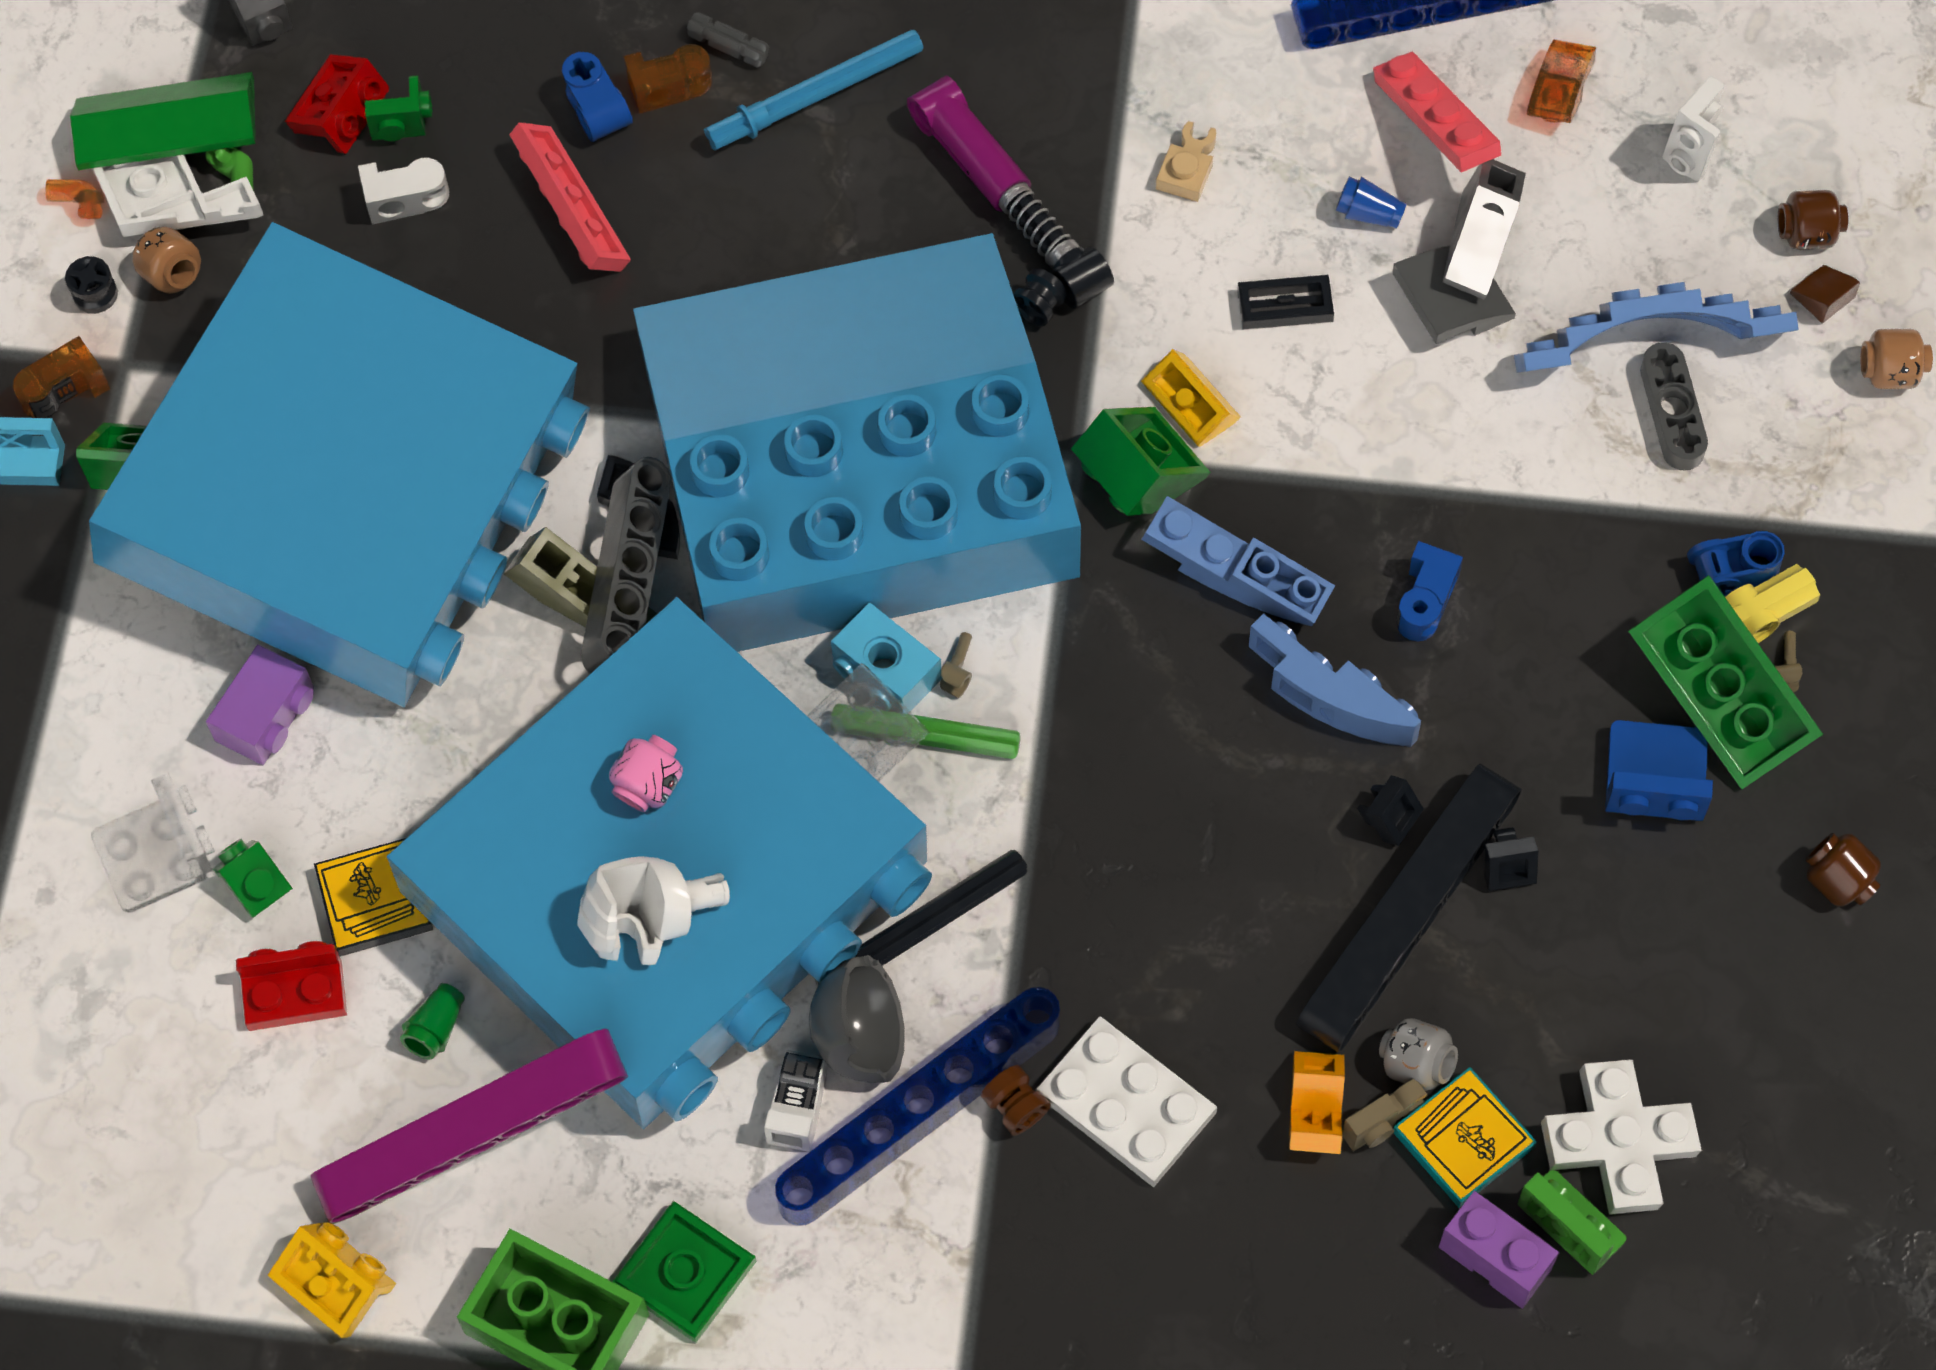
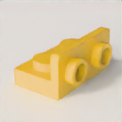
M324 1222L300 1226L267 1276L341 1338L350 1337L378 1295L390 1293L396 1283L385 1274L386 1267L378 1259L369 1254L358 1252L348 1243V1235L336 1225Z

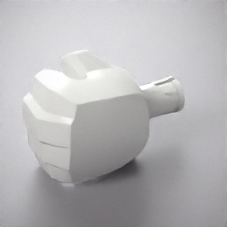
M639 856L613 861L599 866L590 875L580 900L577 926L600 958L618 961L621 948L619 934L626 933L636 940L641 964L655 965L659 958L663 941L688 934L693 911L725 906L729 903L728 883L726 880L723 881L724 875L721 873L685 881L682 873L674 863L659 858Z

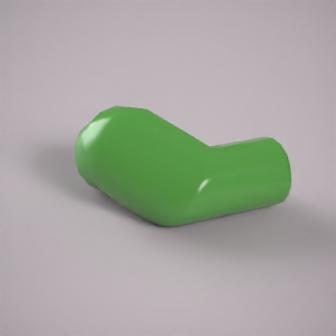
M235 147L206 151V160L209 164L213 165L215 170L230 178L231 182L247 176L254 191L253 163L248 155Z

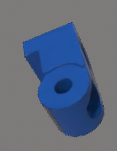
M1418 541L1411 558L1409 575L1417 577L1413 589L1406 592L1400 600L1396 622L1399 632L1405 638L1412 641H1424L1432 637L1436 632L1459 578L1463 557Z

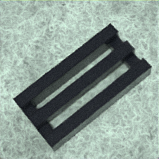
M1329 275L1238 282L1237 294L1240 300L1239 308L1242 315V330L1334 321ZM1321 291V295L1295 297L1294 295L1295 293ZM1279 295V296H1277V298H1275V299H1264V300H1252V301H1250V298H1249V297H1260V296Z

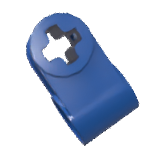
M577 52L566 58L562 66V75L566 83V95L577 114L585 134L591 142L633 123L632 115L619 89L613 85L600 60L595 55L589 52Z
M1756 531L1751 534L1701 542L1689 549L1687 557L1689 563L1695 565L1699 580L1701 581L1710 575L1726 597L1729 593L1743 585L1752 584L1753 587H1756L1779 574L1785 550L1781 539L1775 534L1767 531ZM1761 556L1770 563L1760 565L1752 561L1751 557Z

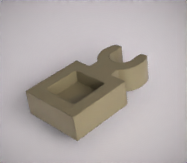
M1414 1079L1410 1080L1392 1095L1385 1094L1345 1119L1342 1133L1343 1138L1353 1152L1366 1143L1369 1148L1376 1147L1394 1133L1392 1127L1395 1126L1398 1119L1411 1114L1425 1103L1423 1098L1427 1096V1093L1419 1082Z

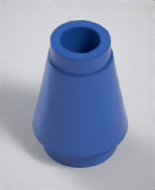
M1349 176L1339 198L1336 211L1344 213V219L1390 226L1397 229L1407 203L1399 201L1398 198L1362 176L1359 180Z

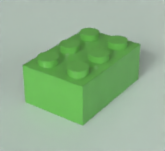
M509 1229L456 1318L465 1335L531 1370H618L647 1321L649 1312L644 1298L530 1238Z

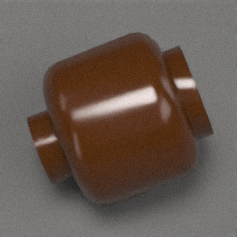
M1831 833L1806 858V862L1810 865L1807 871V879L1835 906H1844L1853 900L1858 905H1862L1875 894L1881 885L1875 880L1881 869L1880 860L1852 834H1844L1838 837Z

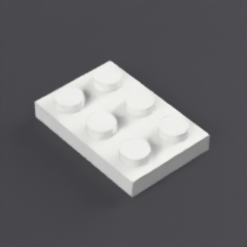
M1101 1016L1037 1088V1091L1042 1092L1054 1110L1152 1187L1160 1181L1217 1113V1106Z

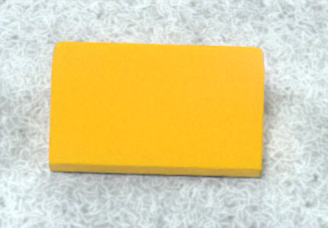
M1172 349L1141 381L1199 447L1234 425L1241 418L1196 365L1184 353Z

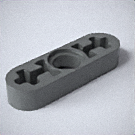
M1656 343L1646 350L1640 369L1654 425L1665 461L1675 469L1691 470L1699 466L1704 459L1708 446L1707 434L1683 352L1673 344ZM1657 360H1663L1665 366H1671L1668 375L1669 383L1663 385L1665 377L1662 368L1655 366ZM1670 397L1678 398L1685 403L1687 410L1683 414L1672 415L1662 408L1661 402ZM1685 427L1683 433L1687 446H1694L1692 453H1685L1683 447H1677L1680 437L1679 429Z

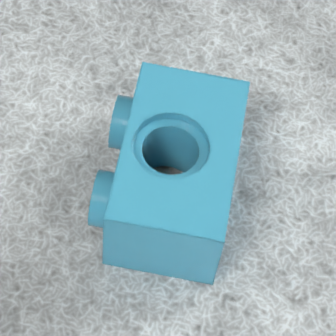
M870 602L831 640L833 666L836 671L847 681L853 683L857 680L867 688L871 699L883 710L889 711L893 709L895 712L909 714L942 679L941 659ZM880 659H889L894 662L888 668H877L872 665Z

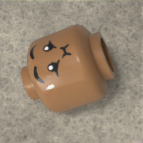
M164 226L153 228L138 240L133 250L132 262L135 271L157 290L170 294L178 293L192 284L200 271L201 256L198 248L177 230Z
M1878 329L1872 334L1869 341H1863L1860 356L1862 376L1869 378L1872 385L1879 389L1915 388L1921 382L1923 373L1931 372L1933 364L1932 347L1930 344L1924 345L1923 339L1917 330Z

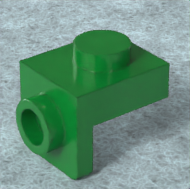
M418 75L409 76L410 97L365 101V116L372 140L397 141L406 137L426 136L425 118L432 117V101L430 91H422Z
M239 839L217 855L221 862L213 870L218 877L224 880L252 918L293 889L259 841L251 840L245 844L242 839Z

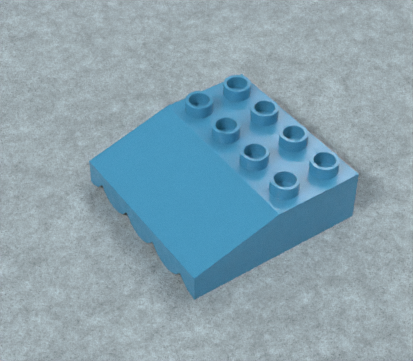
M993 233L633 309L702 618L710 628L737 652L843 629L869 602L891 619L1080 577L1081 523L1036 361Z

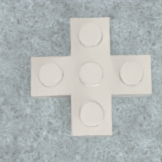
M1633 1060L1586 1063L1581 1067L1579 1073L1588 1112L1547 1115L1541 1121L1550 1170L1599 1166L1609 1215L1658 1210L1664 1203L1655 1161L1693 1158L1702 1151L1691 1103L1643 1107Z

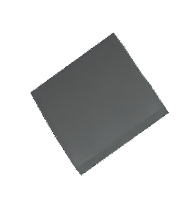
M1450 246L1426 251L1396 262L1393 265L1392 273L1435 344L1470 329L1474 336L1515 319V311L1494 278L1485 299L1460 291L1442 282Z

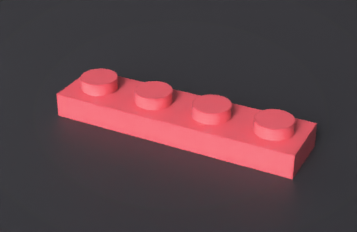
M1413 51L1396 56L1392 60L1373 68L1376 84L1461 173L1501 156L1500 140Z
M519 122L509 135L519 150L520 158L529 167L538 182L540 192L548 199L557 214L561 227L568 233L579 251V257L589 269L622 272L631 259L552 127Z

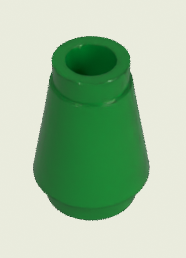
M440 983L437 989L402 1024L403 1033L400 1036V1041L403 1046L411 1053L429 1060L434 1059L437 1053L444 1052L461 1005L465 1000L462 992L452 985Z

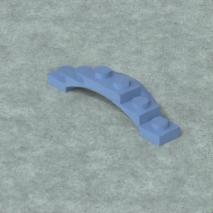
M1685 282L1657 286L1658 295L1640 297L1639 289L1612 293L1613 302L1599 305L1600 314L1569 318L1570 327L1557 330L1559 348H1555L1554 339L1526 343L1527 353L1514 355L1516 373L1571 365L1570 354L1576 348L1605 330L1627 322L1652 318L1686 319L1705 323L1731 333L1739 339L1799 330L1797 313L1781 314L1780 305L1752 309L1753 318L1751 319L1748 300L1734 302L1733 294L1706 297L1704 304L1702 303L1701 290L1686 291Z

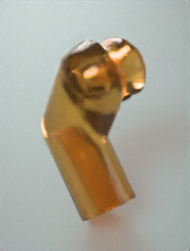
M47 179L45 194L48 202L79 203L78 216L81 219H100L102 217L101 203H105L104 196L89 182L79 179Z

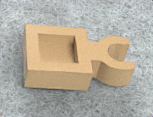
M1188 121L1182 130V147L1170 144L1156 178V190L1198 202L1213 167V156L1208 154L1215 147L1216 129L1210 128L1206 138L1197 140L1192 137L1194 122Z

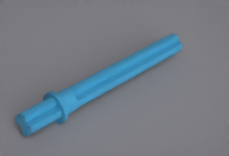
M915 30L907 31L763 101H758L748 107L741 104L737 106L736 114L704 129L705 136L714 151L747 135L754 139L758 137V131L771 126L772 123L918 54L923 50L920 36Z

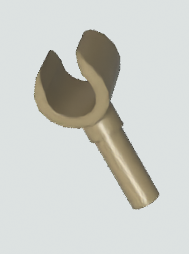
M1786 631L1784 633V665L1775 667L1792 691L1796 692L1799 689V680L1803 672L1796 658V633L1794 631Z
M967 632L961 633L950 662L947 661L943 665L941 670L940 688L957 698L964 694L972 678V673L961 668L972 639V635Z

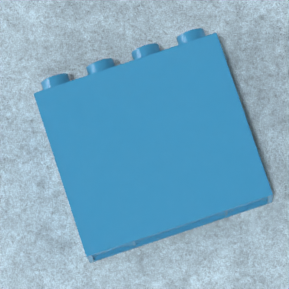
M272 222L90 518L89 526L93 563L405 708L421 678L440 687L453 669L463 646L465 635L450 628V625L463 601L465 600L483 609L497 589L506 567L507 557L492 549L506 524L522 532H527L534 522L549 486V481L534 475L547 450L567 458L577 444L590 411V407L573 400L578 363Z
M678 597L670 602L387 855L400 893L559 1048L591 1032L601 1029L609 1030L628 1078L604 1092L643 1130L663 1111L674 1121L683 1120L693 1113L715 1088L718 1077L709 1068L736 1042L748 1052H753L766 1044L779 1031L790 1014V1007L782 999L808 974L820 982L842 961L854 958L862 944V940L854 931L879 907L891 917H896L906 911L922 895L932 878V873L924 866L927 863L926 825ZM652 735H656L677 748L678 751L674 758L682 765L683 774L663 807H648L646 812H641L612 794L615 786L609 780V772L630 739L638 738L648 741ZM641 856L659 858L674 863L682 873L685 881L721 873L724 875L723 881L726 880L728 883L729 903L725 906L693 911L688 934L663 941L661 952L655 965L641 964L636 940L626 933L619 934L621 948L618 961L606 960L598 956L577 926L580 900L590 875L599 866L625 858Z

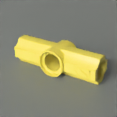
M1795 564L1756 587H1753L1752 584L1743 585L1729 593L1725 598L1756 641L1760 643L1768 638L1781 622L1817 603L1820 593L1814 577L1807 568H1802Z

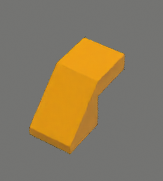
M1294 1051L1289 1150L1341 1153V1113L1345 1081L1344 1055Z

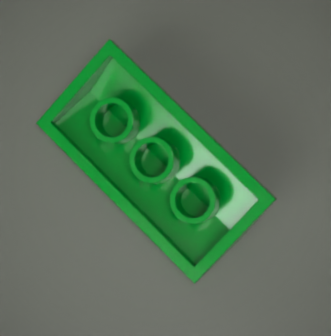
M252 72L76 98L70 120L77 169L85 170L256 144L254 76Z
M1710 575L1628 631L1741 789H1744L1823 735L1820 728Z

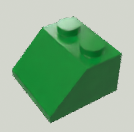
M1155 407L1103 409L1071 448L1081 460V467L1084 472L1102 485L1110 495L1109 500L1111 504L1127 516L1153 514L1159 510L1167 496L1176 499L1205 480L1211 473Z

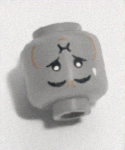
M1414 1018L1404 1019L1396 1025L1394 1030H1387L1382 1037L1379 1047V1055L1384 1058L1385 1072L1392 1080L1405 1084L1414 1079L1420 1083L1425 1091L1436 1088L1440 1083H1446L1453 1075L1458 1060L1457 1047L1453 1045L1452 1037L1445 1029Z

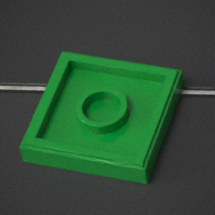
M673 1201L613 1282L644 1298L648 1311L697 1343L757 1261L756 1256Z

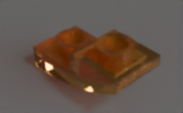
M1553 39L1538 73L1528 104L1527 115L1539 117L1552 123H1571L1582 101L1583 85L1595 63L1596 47Z

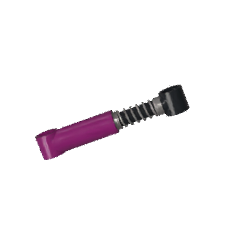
M945 75L907 98L909 112L919 129L925 135H933L995 210L999 212L1004 211V213L1009 214V219L1016 222L1017 229L1023 230L1024 237L1031 239V245L1038 247L1039 255L1045 256L1046 263L1052 268L1051 274L1057 277L1068 291V298L1065 300L1068 306L1073 309L1077 308L1114 284L1112 271L1101 253L1092 246L1087 248L1080 247L1075 240L1070 239V234H1063V226H1056V218L1049 217V210L1040 207L1041 200L1033 199L1034 192L1030 189L1031 181L968 108L965 96L951 77Z

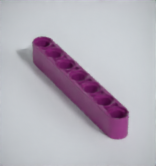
M608 1029L597 1030L577 1038L312 1173L310 1178L328 1223H337L358 1215L623 1082L628 1078V1075Z

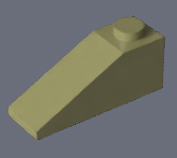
M544 527L527 539L503 574L540 603L586 628L597 566L550 529ZM649 606L645 625L658 614Z

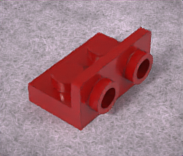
M330 54L285 122L294 133L325 137L338 153L346 154L367 124L365 101L384 99L389 91V85L367 58Z
M310 941L300 944L294 950L277 952L273 949H259L249 953L248 957L236 959V970L241 977L245 1025L248 1031L347 1016L342 960L334 944Z

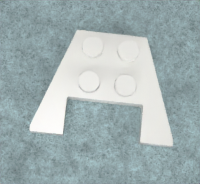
M184 155L93 168L123 237L145 234L156 227L165 226L176 230L264 216L247 176L206 193H201Z

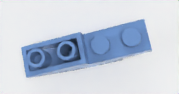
M1169 496L1165 498L1141 539L1182 563L1178 571L1201 584L1255 609L1308 626H1313L1335 587L1334 584L1253 537L1248 544Z
M1262 614L1251 625L1248 647L1274 667L1271 689L1289 703L1317 720L1361 738L1411 747L1417 741L1421 720L1418 718L1415 709L1405 700L1400 698L1396 700L1382 689L1378 678L1369 670L1364 668L1359 670L1348 660L1335 673L1330 662L1322 654L1316 651H1308L1297 641L1296 635L1287 625L1279 621L1275 623L1265 614Z

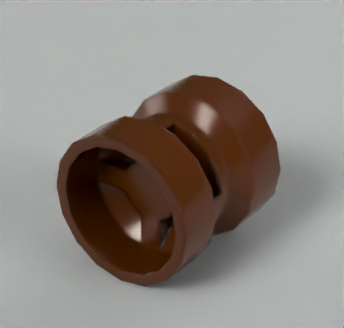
M1014 1065L1002 1071L986 1085L980 1095L990 1109H996L1003 1115L1002 1123L1012 1136L1019 1135L1035 1125L1048 1112L1051 1106L1041 1091H1034L1030 1087V1078L1020 1065Z

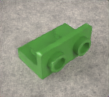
M1550 1170L1544 1177L1537 1173L1524 1185L1517 1205L1592 1276L1625 1244L1626 1235L1556 1170Z

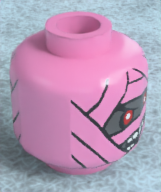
M652 735L648 741L638 738L630 739L609 772V780L615 786L612 794L641 812H646L648 807H663L683 774L682 765L674 758L678 751L677 748L656 735Z

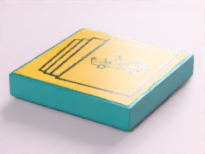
M1471 1067L1393 1128L1394 1135L1458 1208L1464 1205L1474 1191L1479 1193L1532 1151L1537 1144V1141Z

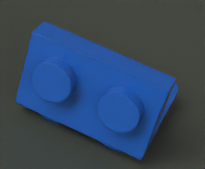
M1623 720L1613 722L1609 731L1605 812L1703 821L1712 800L1713 780H1706L1708 742L1699 729Z

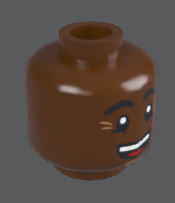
M1830 190L1794 191L1789 195L1786 203H1780L1777 216L1779 236L1781 239H1787L1790 247L1797 250L1832 248L1838 241L1840 232L1847 231V206L1839 205L1835 193Z

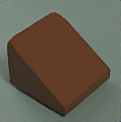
M1822 265L1794 287L1790 294L1823 324L1856 297L1860 282L1848 274Z

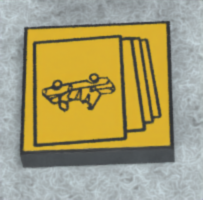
M406 838L314 863L333 943L339 956L434 930L432 923L400 893L387 859V855Z

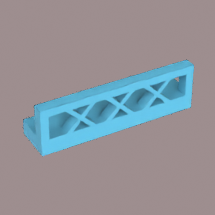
M0 417V485L59 486L65 443L53 418Z

